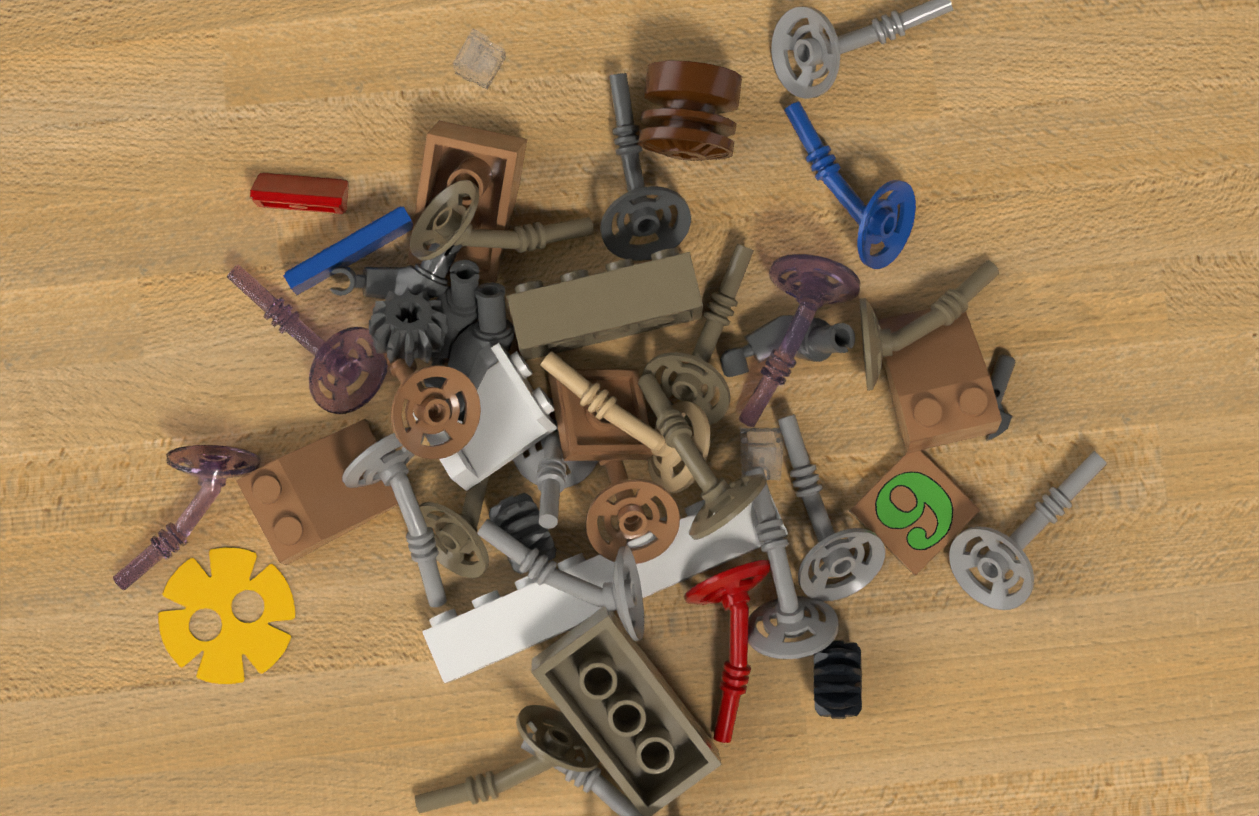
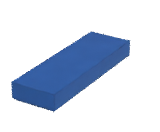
M400 206L284 272L283 276L291 290L296 295H299L334 275L335 273L331 272L341 266L348 267L413 230V222L404 206Z

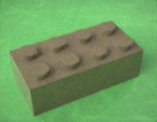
M670 248L651 254L652 261L634 265L633 259H624L607 264V272L589 276L587 270H578L561 275V283L543 287L542 281H531L516 286V293L507 295L519 350L523 359L527 361L547 356L551 351L556 354L701 319L703 303L690 252L679 254L678 248Z
M606 607L600 608L532 659L531 673L642 816H652L722 765L718 748L637 642L630 637L614 612L607 611Z

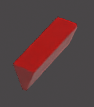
M260 173L250 190V198L257 207L344 214L347 211L349 183L345 179Z

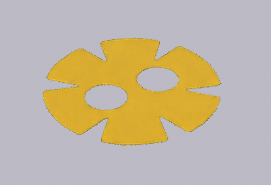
M229 547L210 549L211 577L206 574L194 558H190L175 571L163 590V597L185 607L182 610L161 611L158 613L159 631L163 644L169 655L181 668L186 666L201 651H204L196 674L197 679L214 684L242 683L245 680L242 654L247 657L260 674H263L280 659L288 647L291 635L269 625L268 622L295 619V605L292 592L284 576L273 564L268 565L254 579L249 580L257 558V554L254 552ZM245 590L257 592L264 601L263 614L258 620L251 623L239 621L232 612L233 599L238 593ZM200 609H211L221 618V631L213 640L200 641L190 632V619Z

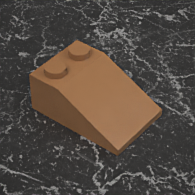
M439 120L427 133L413 230L424 210L438 194L458 181L469 180L479 189V203L471 221L472 228L509 231L521 181L527 139ZM469 196L462 198V205L468 209L472 202ZM463 246L452 265L460 260H470L479 267V280L496 283L505 249ZM409 249L407 264H421L423 260L416 258Z
M931 308L878 320L881 329L890 328L891 333H894L930 312ZM966 311L961 313V316L954 320L951 325H942L899 351H892L893 356L883 357L882 361L906 453L997 432L1002 421L988 369Z
M366 419L277 458L236 480L279 563L289 565L398 506L391 485L385 486L382 480L372 485L357 488H348L342 481L343 473L351 462L377 442Z

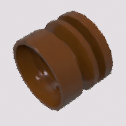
M668 60L649 64L644 98L663 108L649 109L642 112L641 123L648 128L640 130L639 146L651 152L686 161L720 160L732 157L734 141L728 138V136L735 134L737 123L717 114L738 110L742 76L728 68L701 62Z

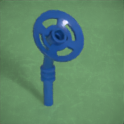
M800 101L789 105L784 111L808 153V156L805 158L807 163H813L810 167L812 172H818L815 178L817 181L822 180L847 212L859 224L857 247L861 261L872 269H882L888 266L903 250L914 224L916 199L912 187L901 180L888 181L875 192L868 205H865L838 172L841 168L839 163H833L836 157L834 154H828L831 151L830 146L823 145ZM894 190L887 199H879L884 193ZM900 204V212H899V218H898V222H897V217H898V206H897V205ZM882 241L885 247L878 253L870 255L871 244H878Z

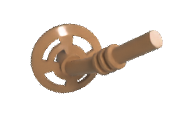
M383 353L391 375L398 378L401 383L394 396L391 408L393 431L401 445L412 454L425 459L446 458L463 449L474 436L481 413L479 395L471 380L462 372L444 365L427 366L415 371L417 369L415 360L410 368L405 359L401 358L390 364L387 353ZM430 377L447 378L441 389L437 387L424 388L421 383L422 380ZM460 391L465 402V415L462 424L457 422L460 406L456 393ZM405 399L408 400L405 408V417L410 427L407 431L402 422V407ZM413 412L415 417L418 419L416 422L414 420ZM445 430L450 437L448 441L439 445L427 446L421 444L423 433L437 434Z
M622 460L598 461L600 466H605L611 485L594 498L588 509L586 531L591 545L601 556L615 562L619 548L626 546L627 539L641 537L650 531L656 536L653 541L644 546L630 549L636 564L658 557L673 543L679 530L680 515L674 498L664 487L653 481L629 479ZM632 489H637L636 495H634ZM613 495L616 498L614 503L608 500ZM655 495L663 502L666 508V521L660 520L658 506L652 499ZM645 503L651 508L652 517L645 515L643 508ZM611 515L617 516L619 523L617 530L611 523ZM598 516H603L605 529L612 537L609 542L602 537L598 530Z

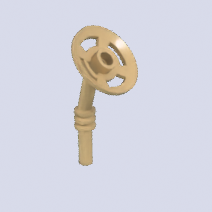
M551 351L545 357L540 366L581 399L579 403L581 406L589 405L588 411L590 413L596 411V418L598 420L606 419L651 449L654 455L648 459V467L653 482L664 487L669 493H678L687 489L695 481L686 465L678 475H674L673 467L682 459L675 448H671L666 444L657 426L653 429L616 404V397L608 398L609 392L606 389L600 391L601 385L599 383L592 385L554 352ZM680 401L673 404L672 408L674 410H679L683 418L687 415L691 420L694 432L691 440L706 461L710 447V426L707 415L699 405L692 402Z

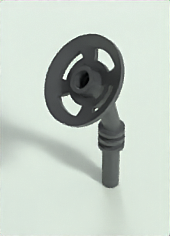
M627 73L614 74L609 76L617 126L612 130L613 135H618V138L614 139L615 145L620 146L616 149V155H620L622 159L628 192L620 196L608 207L603 215L600 231L605 246L614 255L623 259H633V261L652 259L651 254L675 248L683 241L690 229L691 212L685 199L677 192L658 186L645 187L639 153L643 149L637 145L639 135H636V132L640 131L639 125L634 124ZM647 195H658L655 199L647 198ZM675 205L677 208V219L673 227L669 225L671 221L669 206ZM656 210H663L661 220H659ZM618 213L616 221L619 232L614 235L611 227L614 215ZM628 213L630 222L625 225L624 218ZM656 233L659 238L647 244H629L632 236L644 237Z

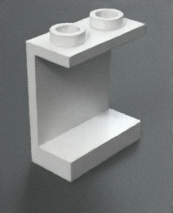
M499 343L491 348L499 362L487 370L477 389L481 413L474 436L459 452L439 459L450 478L466 491L558 429L549 415L555 410V407L541 387L534 390L528 382L527 377L533 373L518 351L510 355ZM445 430L437 434L424 433L431 446L439 445L450 439Z

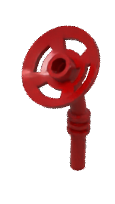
M769 560L753 561L723 571L692 587L684 595L687 604L707 605L722 603L725 611L730 610L729 660L725 661L723 665L724 671L722 672V680L719 684V688L723 693L713 736L714 740L721 743H730L732 740L740 697L747 691L746 684L749 682L748 675L751 672V666L747 664L749 607L747 603L751 600L748 591L759 584L771 571Z

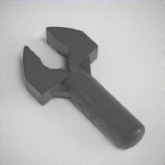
M1005 354L998 356L991 375V382L1002 421L997 432L989 434L986 441L992 440L1006 431L1012 415L1004 412L1001 402L1016 362L1013 357Z

